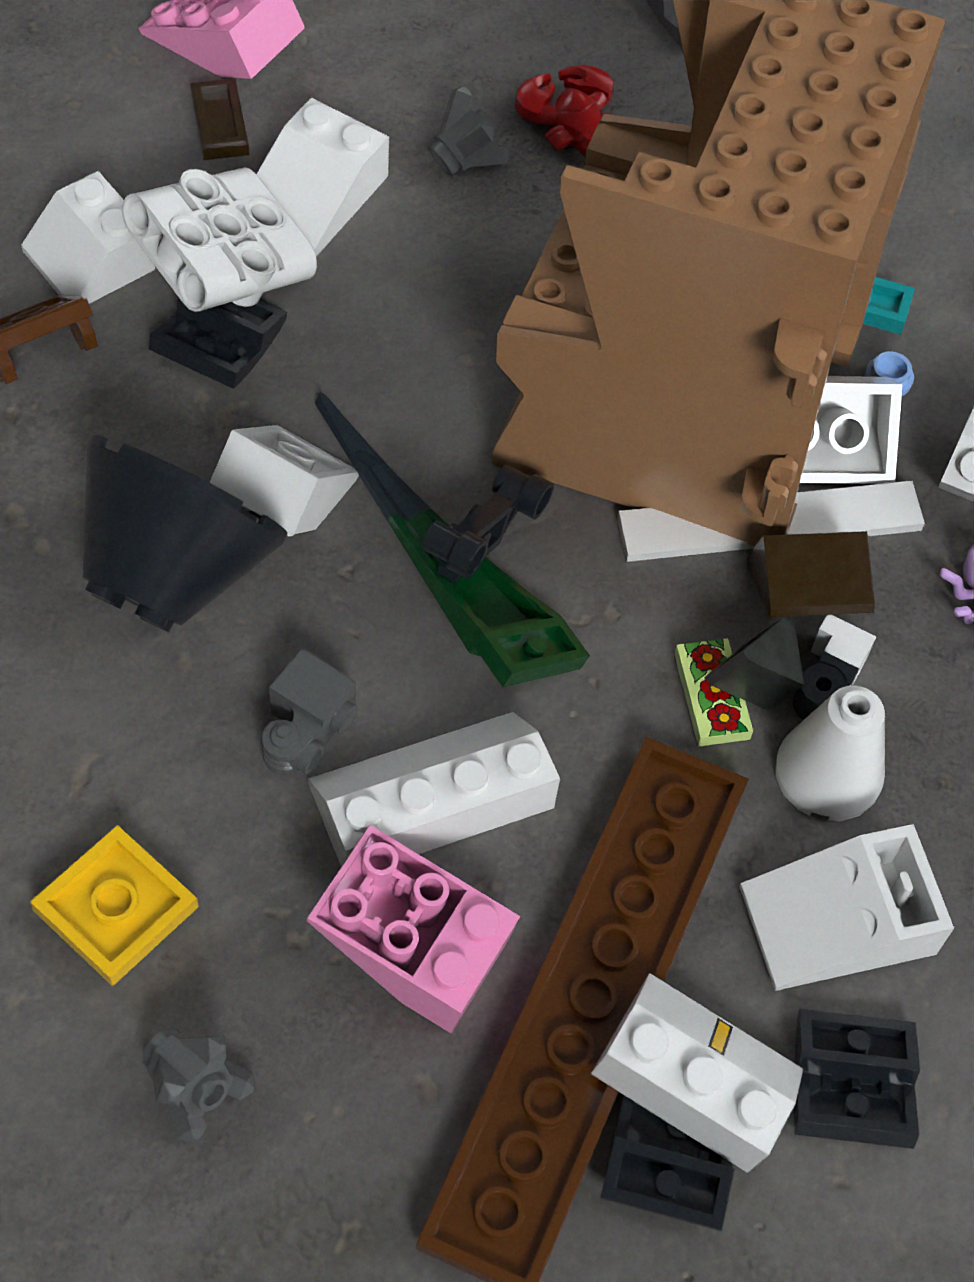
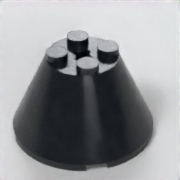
M92 435L87 445L83 578L89 581L85 590L91 593L92 596L118 609H121L124 602L127 601L137 606L134 614L139 616L140 619L169 633L173 624L182 626L283 544L288 534L287 531L264 514L259 523H257L259 519L242 509L241 506L244 501L169 462L125 443L122 444L118 453L106 449L105 445L108 438Z

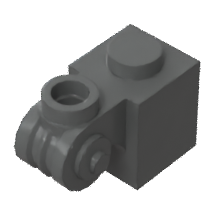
M303 648L269 686L271 714L280 720L271 722L262 733L263 759L266 766L278 774L289 775L298 770L305 774H310L320 763L325 753L326 743L335 733L343 734L351 726L358 712V707L356 706V682Z

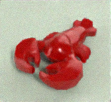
M589 65L568 66L559 70V81H563L566 89L558 96L555 105H550L555 93V84L551 83L550 73L536 75L525 80L518 87L514 104L515 110L526 121L553 127L545 133V138L549 139V143L554 145V148L557 150H562L569 145L575 147L583 157H586V149L597 126L600 124L602 116L610 114L608 112L600 113L611 101L614 93V81L609 74L596 66Z

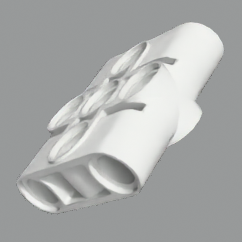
M244 167L214 175L198 169H189L183 172L179 182L176 184L130 194L123 201L122 216L127 229L184 305L194 312L229 302L244 307L253 306L258 303L263 292L311 279L316 272L317 258L311 244L258 176L249 168Z

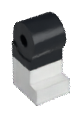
M833 615L826 616L811 649V652L820 656L817 664L808 667L803 672L805 685L796 690L793 698L794 710L801 719L804 720L838 689L845 686H853L868 658L876 636Z

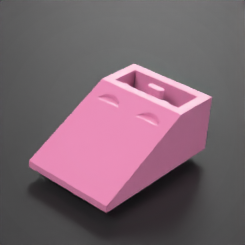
M169 0L156 6L151 11V17L138 29L147 38L219 77L252 79L305 29V26L293 0Z
M370 825L308 916L307 922L398 1001L449 1033H452L508 942L520 916Z

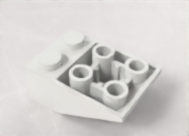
M914 824L859 835L740 884V889L775 991L937 955L954 929Z

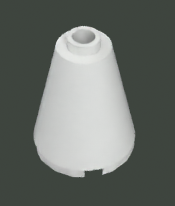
M845 686L835 691L785 737L777 754L776 779L783 795L799 811L807 815H811L814 812L823 816H829L828 821L840 822L860 816L875 803L883 788L885 778L884 706L879 697L869 689L861 686Z

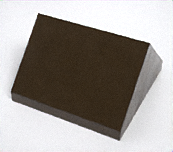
M867 531L763 535L748 555L747 566L769 617L874 613L875 597Z

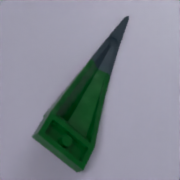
M320 392L315 405L470 654L482 657L502 687L580 670L590 655L562 616L524 589L486 557H484L476 573L468 580L462 577L454 583L437 574L440 564L432 554L422 549V543L427 531L435 521H440L447 526L450 525L435 513L387 465L330 399Z

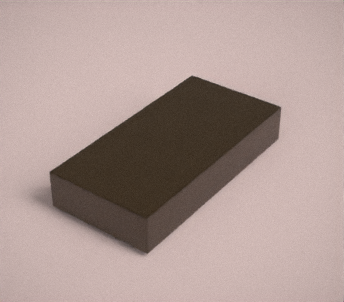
M236 79L190 83L203 159L213 160L248 156L249 143Z

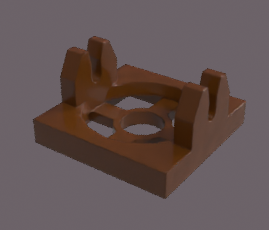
M60 294L0 318V381L8 384L18 380L13 362L7 350L68 325L81 350L85 349V351L98 347L94 330L88 318L93 316L87 298Z

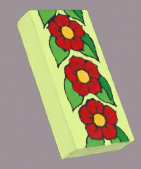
M728 638L676 645L674 655L698 747L750 740L753 728L745 700L711 686L705 676L732 655Z

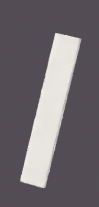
M913 481L798 492L795 499L797 507L788 534L867 531L868 536L921 531L925 523ZM653 508L619 511L617 516L626 562L752 549L755 547L748 545L745 541Z

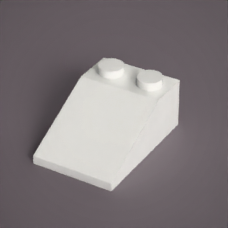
M310 98L282 129L256 175L311 244L316 256L388 177L389 136L313 98Z

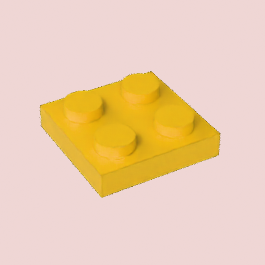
M118 825L30 901L33 911L112 987L199 908L197 897Z

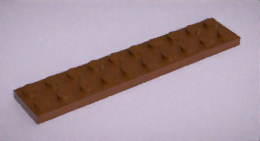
M645 738L416 1243V1250L485 1282L540 1281L619 1092L591 1073L649 973L665 982L744 793L748 778L651 738Z

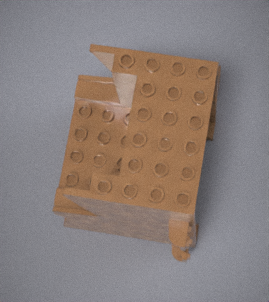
M673 0L694 106L692 125L604 114L586 149V160L583 169L566 165L561 176L560 187L564 209L522 296H515L503 320V325L497 333L496 363L521 392L493 449L492 464L501 467L508 465L530 476L537 474L552 483L634 509L653 508L745 541L748 545L756 546L763 535L788 534L797 507L795 499L830 365L834 363L848 368L861 332L891 219L907 176L922 121L919 120L946 23L944 18L876 0Z

